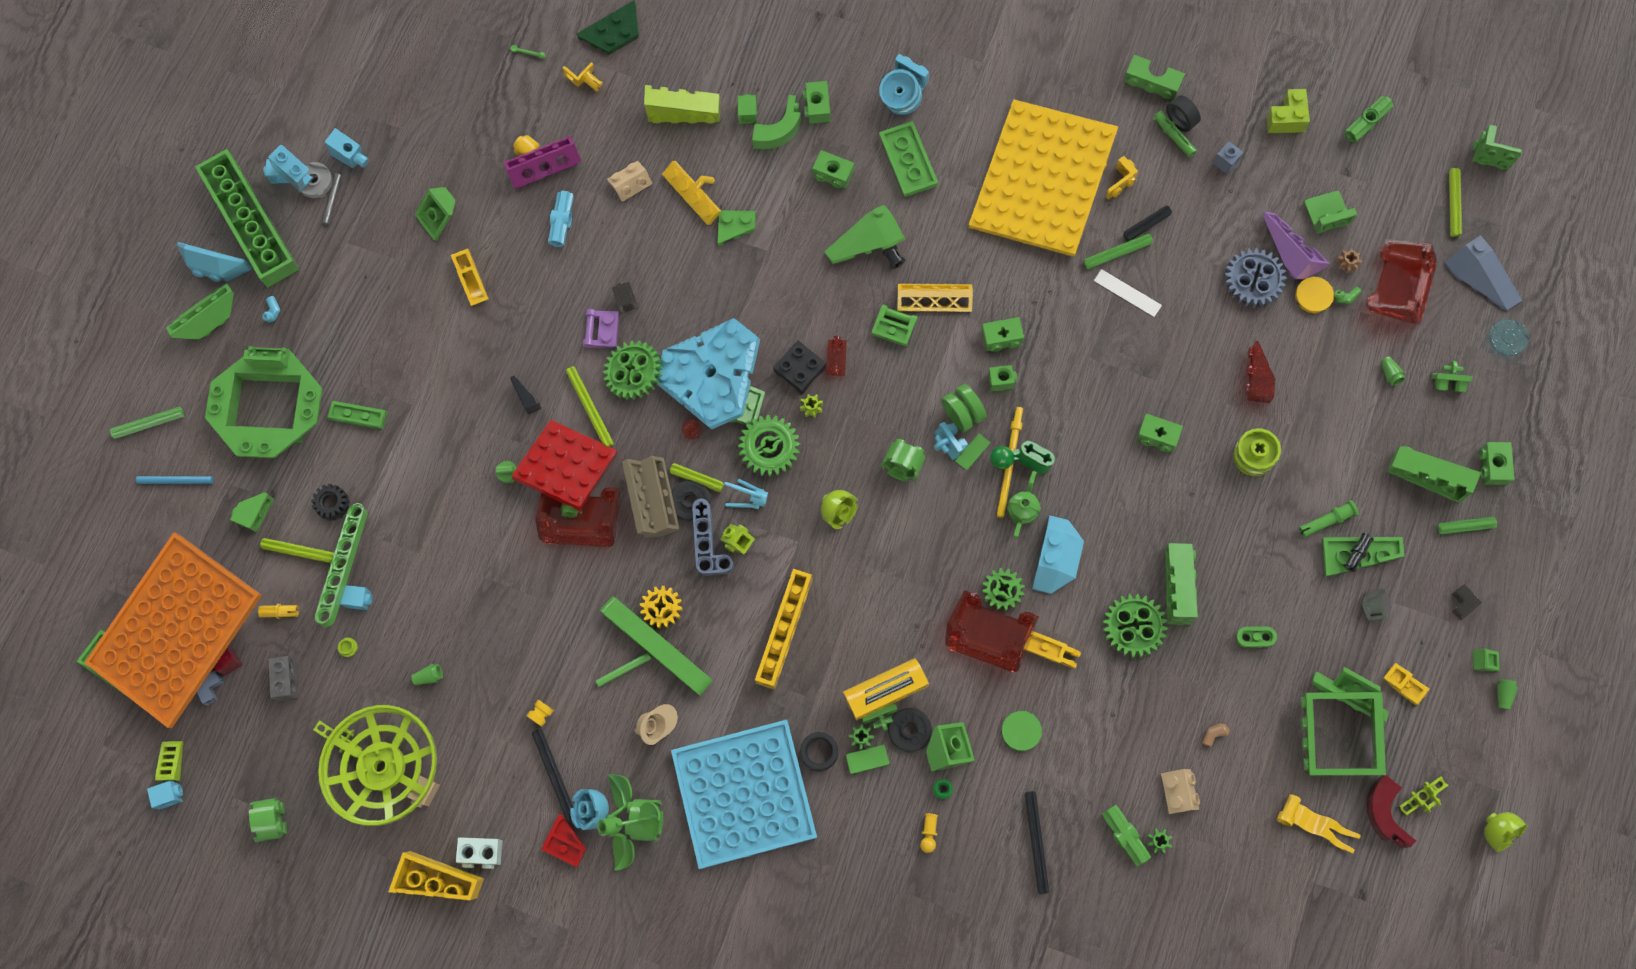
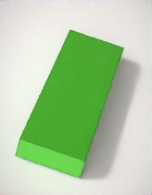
M332 401L327 419L383 430L388 412L376 408Z

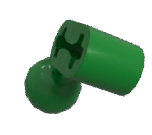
M1026 441L1021 445L1020 449L1011 450L1006 446L994 448L990 454V462L998 470H1005L1014 461H1019L1039 474H1046L1050 471L1055 461V456L1038 444Z

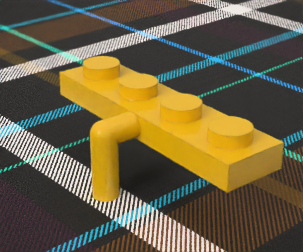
M672 161L662 173L666 180L707 225H711L722 212L701 189L704 183L713 184L715 181L713 177L700 176L695 182L676 161Z

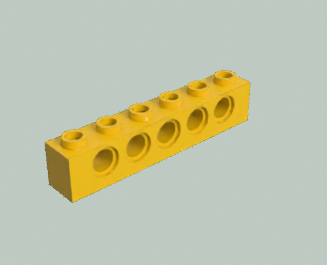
M796 569L792 571L755 678V682L758 685L774 690L777 686L813 580L811 574Z

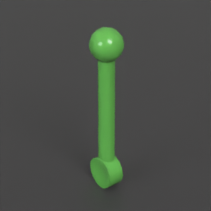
M512 45L510 48L512 53L521 52L538 56L540 59L545 58L544 52L528 51L517 48L516 45Z

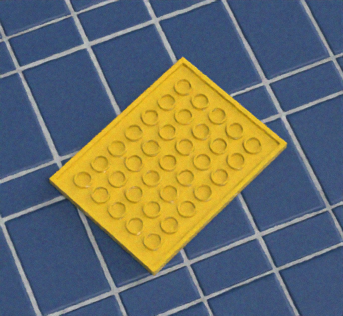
M1013 99L970 219L969 228L1075 257L1118 131V126Z

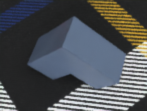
M217 671L209 673L197 691L202 704L206 706L218 700L213 689L224 683L220 673Z

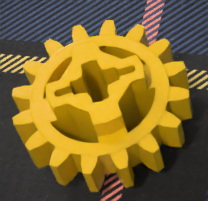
M655 586L654 592L648 590L649 596L642 597L645 603H640V606L644 608L640 613L641 615H646L644 617L645 622L651 620L650 626L653 627L656 623L658 629H661L662 624L668 628L669 622L676 624L674 618L680 619L678 612L683 611V608L678 606L682 604V600L677 599L678 593L672 594V588L666 591L665 586H662L661 590H658ZM667 596L673 600L674 604L667 602ZM663 602L665 608H662V610L659 611L658 607H660ZM649 610L656 613V618L650 615Z

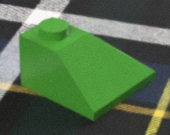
M446 187L429 189L414 214L434 241L438 240L453 213L455 199Z
M964 722L934 727L926 751L931 771L944 770L975 761Z

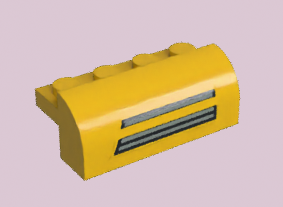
M913 658L843 691L849 709H851L857 721L929 687V682L916 658Z

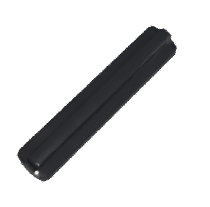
M1168 205L1162 207L1124 231V238L1127 241L1132 240L1170 216L1172 210Z

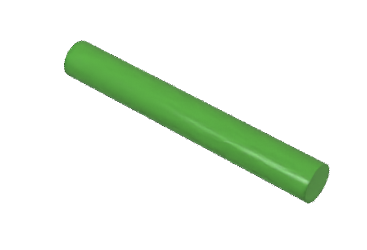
M647 652L597 679V685L601 687L651 660L649 653Z

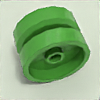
M965 383L955 388V395L948 393L941 397V403L946 414L962 433L971 429L973 422L980 423L987 417L981 401Z

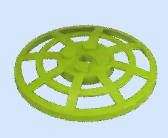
M376 705L354 712L336 726L328 737L320 756L318 769L319 783L327 803L344 819L364 826H381L402 819L422 802L433 783L437 766V753L433 737L426 725L418 717L400 707ZM394 713L404 716L400 728L392 725L377 726L374 714ZM366 717L368 729L359 733L350 743L339 738L350 725ZM411 721L416 723L424 732L430 746L419 749L415 739L407 732ZM389 731L397 734L392 744L381 742L379 732ZM371 735L372 745L368 746L364 751L356 748L360 741ZM403 738L410 743L414 751L405 756L398 749ZM336 745L345 750L341 760L340 775L328 778V762L332 749ZM350 754L358 758L356 771L347 773ZM432 754L431 772L428 782L424 787L417 783L421 772V758ZM416 760L414 776L410 779L404 775L405 766L407 763ZM381 761H384V762H385V768H384V770L381 771V772H378V771H377V765H378V763L381 762ZM359 779L365 786L359 796L352 790L349 781ZM399 782L407 786L399 796L392 799L391 788ZM342 783L347 795L355 801L347 811L335 800L330 790L331 785ZM372 790L382 791L384 802L373 803L366 801ZM412 790L421 794L408 809L393 816V805L402 801ZM361 806L372 809L384 808L385 819L365 820L354 815Z

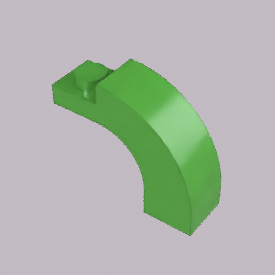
M789 95L786 113L781 121L773 125L755 124L752 138L754 149H774L786 144L796 135L801 124V113L799 112V103H797L795 95Z

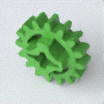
M1002 568L999 569V573L993 570L991 573L992 577L987 575L985 579L988 582H983L982 585L986 588L982 590V594H987L984 601L990 600V607L996 605L997 611H999L1000 607L1007 611L1008 606L1014 609L1015 603H1021L1018 597H1024V593L1021 590H1024L1025 585H1020L1022 578L1016 579L1017 572L1010 574V569H1007L1006 573L1003 572ZM994 581L996 588L990 591V586ZM1001 586L1003 589L1007 588L1006 593L1004 591H999ZM1016 588V595L1013 598L1011 591Z

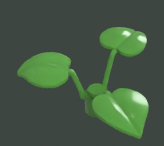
M610 774L608 778L613 798L619 809L611 815H606L605 819H600L597 829L601 836H614V870H622L632 864L635 850L632 841L626 839L625 834L618 832L622 829L623 825L642 822L645 834L649 837H655L659 834L661 828L660 811L654 803L646 802L640 807L642 818L622 822L620 818L614 817L627 808L628 802L632 799V788L626 777Z

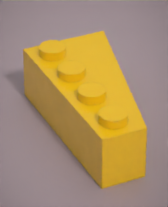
M408 851L402 853L388 892L473 900L478 898L484 878Z

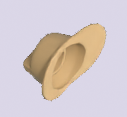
M669 704L658 706L651 712L644 713L639 717L634 731L640 735L644 743L654 745L675 728L678 719L677 711Z

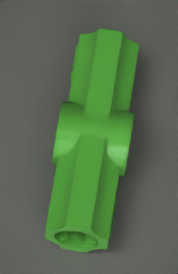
M1381 96L1344 132L1346 139L1357 143L1394 107L1392 100L1387 96Z
M1117 805L1101 814L1112 830L1114 839L1126 851L1136 867L1151 858L1149 852L1140 841L1137 830L1130 822L1128 823Z

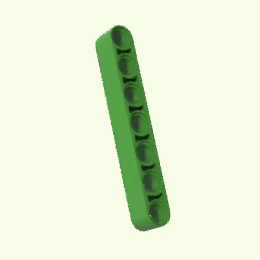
M614 596L599 610L697 695L701 696L713 682L710 677Z

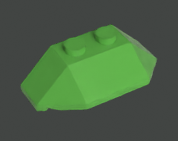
M225 284L222 288L215 290L167 326L166 329L172 338L201 339L208 336L217 326L223 325L230 318L234 295L229 285Z

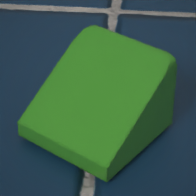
M1489 649L1474 650L1473 668L1480 671L1498 672L1499 652Z

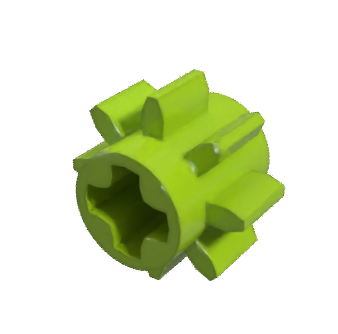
M807 394L806 399H801L803 406L800 407V411H805V417L810 415L816 418L818 412L822 413V409L819 406L823 405V401H818L817 394L814 397Z

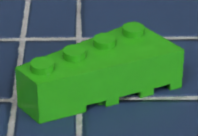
M1400 446L1394 452L1386 471L1458 503L1464 501L1474 492L1481 474L1479 471L1415 451L1406 446Z
M1168 543L1165 548L1167 624L1191 625L1198 618L1197 590L1195 586L1196 569H1194L1196 552L1193 550L1192 544Z

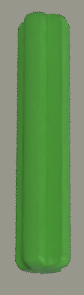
M1495 517L1444 522L1438 524L1437 530L1442 535L1493 529L1497 527V520Z

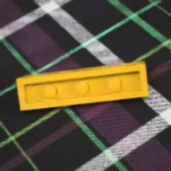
M898 284V311L972 312V284ZM902 297H910L914 301L909 306H901ZM923 297H929L933 302L928 306H923L919 301ZM942 297H947L951 301L947 306H941L938 303ZM961 297H969L968 306H960L956 301Z

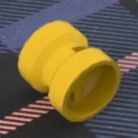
M537 700L534 704L535 710L529 711L526 716L543 727L546 723L544 718L551 716L554 710L540 700Z

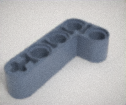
M697 499L692 507L696 568L705 576L729 574L734 569L733 560L728 555H714L711 506L707 500ZM702 504L707 508L703 510L705 518L701 517V512L698 510ZM702 523L708 524V529L705 532L698 530L699 525ZM701 543H709V549L707 551H700ZM721 561H730V566L727 569H721ZM703 562H710L711 566L708 570H701Z

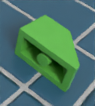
M262 493L239 502L237 507L233 509L230 520L241 527L257 533L274 498L267 493Z

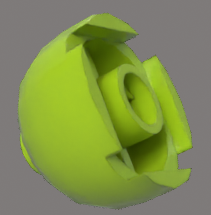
M845 490L830 492L822 499L820 512L823 520L834 529L843 528L840 525L844 522L848 524L854 517L858 508L855 502L858 499Z
M1502 812L1498 815L1493 813L1486 819L1488 824L1484 828V835L1490 847L1499 853L1512 845V841L1516 837L1519 838L1526 831L1528 825L1514 813Z

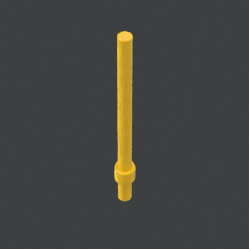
M1016 407L1014 421H1011L1010 430L1012 432L1009 443L1011 450L1016 449L1019 432L1022 430L1023 408ZM1013 464L1004 471L996 515L999 518H1004Z

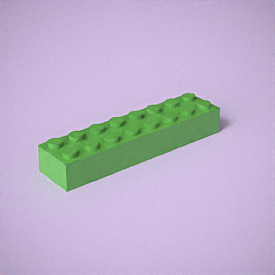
M228 149L195 166L258 277L267 288L300 270L240 166Z

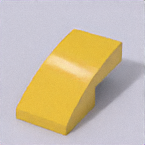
M1395 663L1383 679L1403 697L1418 706L1430 689L1412 677L1413 674Z

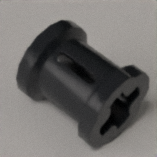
M897 245L882 252L891 263V269L900 267L906 261L898 252Z

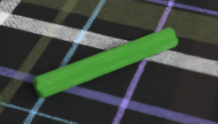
M1146 234L1086 258L1083 262L1086 269H1091L1151 245L1153 238L1150 234Z
M176 407L111 428L110 435L116 439L185 416L184 410L181 407Z

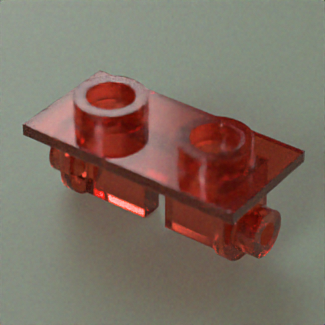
M834 336L832 340L828 339L826 375L845 376L847 340H841L840 336Z

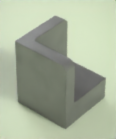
M1386 589L1372 590L1365 593L1362 606L1368 621L1388 618L1391 602Z

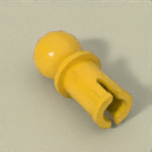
M925 813L924 832H921V834L925 835V838L920 843V848L925 853H931L936 848V842L933 839V836H937L936 824L938 815Z

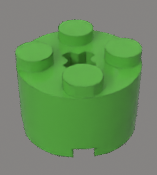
M896 439L895 442L890 444L881 467L883 470L884 468L888 469L887 474L898 480L907 482L908 479H913L912 482L917 480L925 461L924 450L919 446L913 447L902 439Z
M271 798L250 803L253 809L249 810V822L251 832H256L257 837L253 838L255 842L282 838L283 834H287V824L282 822V814H285L284 802H280L277 798Z
M649 799L629 801L627 805L629 820L642 818L640 807L643 803L652 802L659 809V806H662V802ZM660 811L661 828L659 834H661L663 828V811ZM642 822L625 825V833L630 835L632 840H659L656 836L649 837L645 834Z

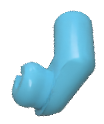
M274 296L266 299L270 309L262 316L263 320L269 323L274 322L280 313L279 305Z

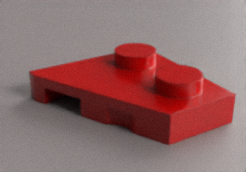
M559 814L541 850L578 868L587 848L566 819Z

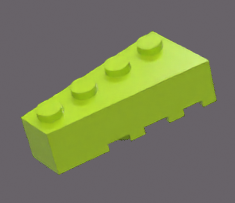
M645 85L644 106L649 122H706L710 124L720 122L721 102L719 94L699 91L690 94V92L683 89L673 92L668 91L667 87H660V90L652 89L651 85Z

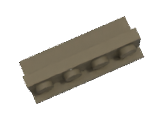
M650 456L641 461L632 459L622 461L637 533L644 535V538H655L679 530L664 458Z

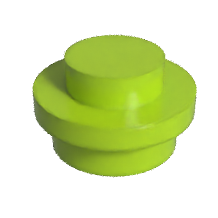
M344 638L338 644V652L343 657H351L357 652V642L352 638Z

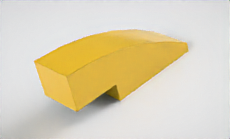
M467 248L452 254V260L470 305L473 306L489 300L470 250Z

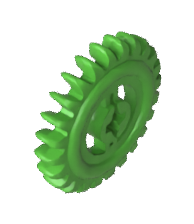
M767 415L766 420H764L762 416H759V422L752 419L753 425L746 424L748 430H741V433L745 436L738 438L739 441L743 442L738 444V448L743 449L739 452V456L745 455L742 462L749 461L747 468L749 469L754 466V473L760 469L761 476L764 475L765 471L768 472L769 477H771L772 471H775L778 476L779 469L786 472L785 465L790 468L792 467L790 460L797 461L793 454L800 453L795 448L800 446L799 442H795V440L799 439V436L793 435L796 431L795 428L789 429L791 423L784 425V418L777 421V416L775 415L773 420H771L770 415ZM773 432L778 435L775 438L772 436L764 437L761 440V446L755 448V442L761 434ZM783 442V449L777 457L764 458L760 456L762 453L766 456L774 455L777 451V445ZM766 443L772 445V449L766 448Z

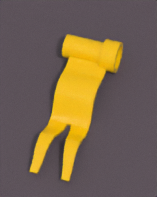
M1292 794L1289 795L1283 811L1279 812L1276 819L1278 822L1292 827L1294 823L1311 834L1326 838L1334 846L1352 854L1355 850L1338 840L1329 828L1342 835L1360 839V834L1345 829L1337 821L1312 812L1300 804L1301 799Z

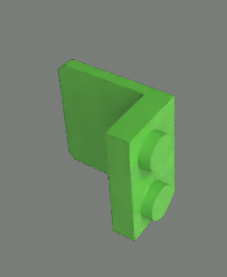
M1489 125L1485 131L1481 132L1479 139H1476L1473 143L1472 150H1474L1472 161L1478 162L1481 165L1495 166L1501 170L1510 169L1522 155V150L1494 143L1497 126Z

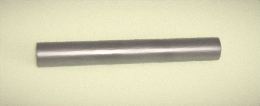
M338 173L334 176L322 224L327 226L331 220L342 175Z

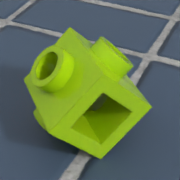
M730 524L720 538L725 544V549L731 553L736 551L743 555L755 540L748 533V529L740 524L738 526Z

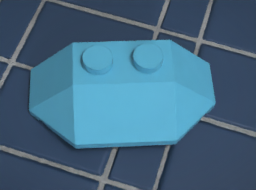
M181 242L177 243L186 266L197 277L207 276L216 282H220V280L228 282L250 271L252 268L244 259Z
M1049 515L1032 587L1033 590L1052 594L1076 578L1084 540L1069 520Z

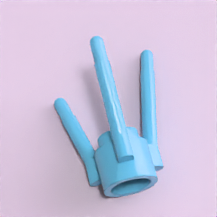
M741 479L737 480L738 483L753 491L728 482L724 483L728 487L750 494V501L753 502V504L726 503V507L754 508L759 510L760 506H765L768 492H765L763 489L757 488Z

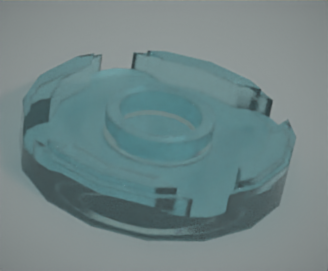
M1511 319L1500 320L1491 328L1489 333V342L1492 348L1504 356L1518 355L1528 345L1529 333L1526 327L1519 321Z

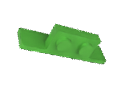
M1346 667L1342 669L1335 681L1319 672H1315L1312 679V684L1317 689L1325 692H1380L1381 688ZM1336 699L1347 703L1354 710L1361 711L1371 718L1370 699ZM1383 709V722H1384V724H1385L1386 721H1387L1388 713H1389V712H1388L1387 710H1385V709Z

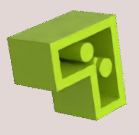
M1288 89L1283 99V106H1271L1266 117L1268 133L1305 132L1310 122L1306 89Z

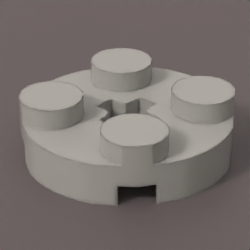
M311 162L306 166L309 168L307 174L312 179L317 177L318 181L316 183L310 182L301 193L309 198H323L332 187L333 175L324 164Z

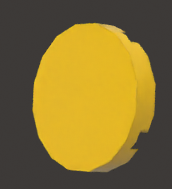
M1309 277L1300 282L1295 292V299L1302 310L1317 314L1330 307L1334 299V291L1328 281L1319 277Z

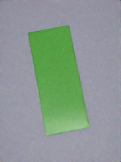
M978 434L955 462L965 470H968L991 442L981 434Z

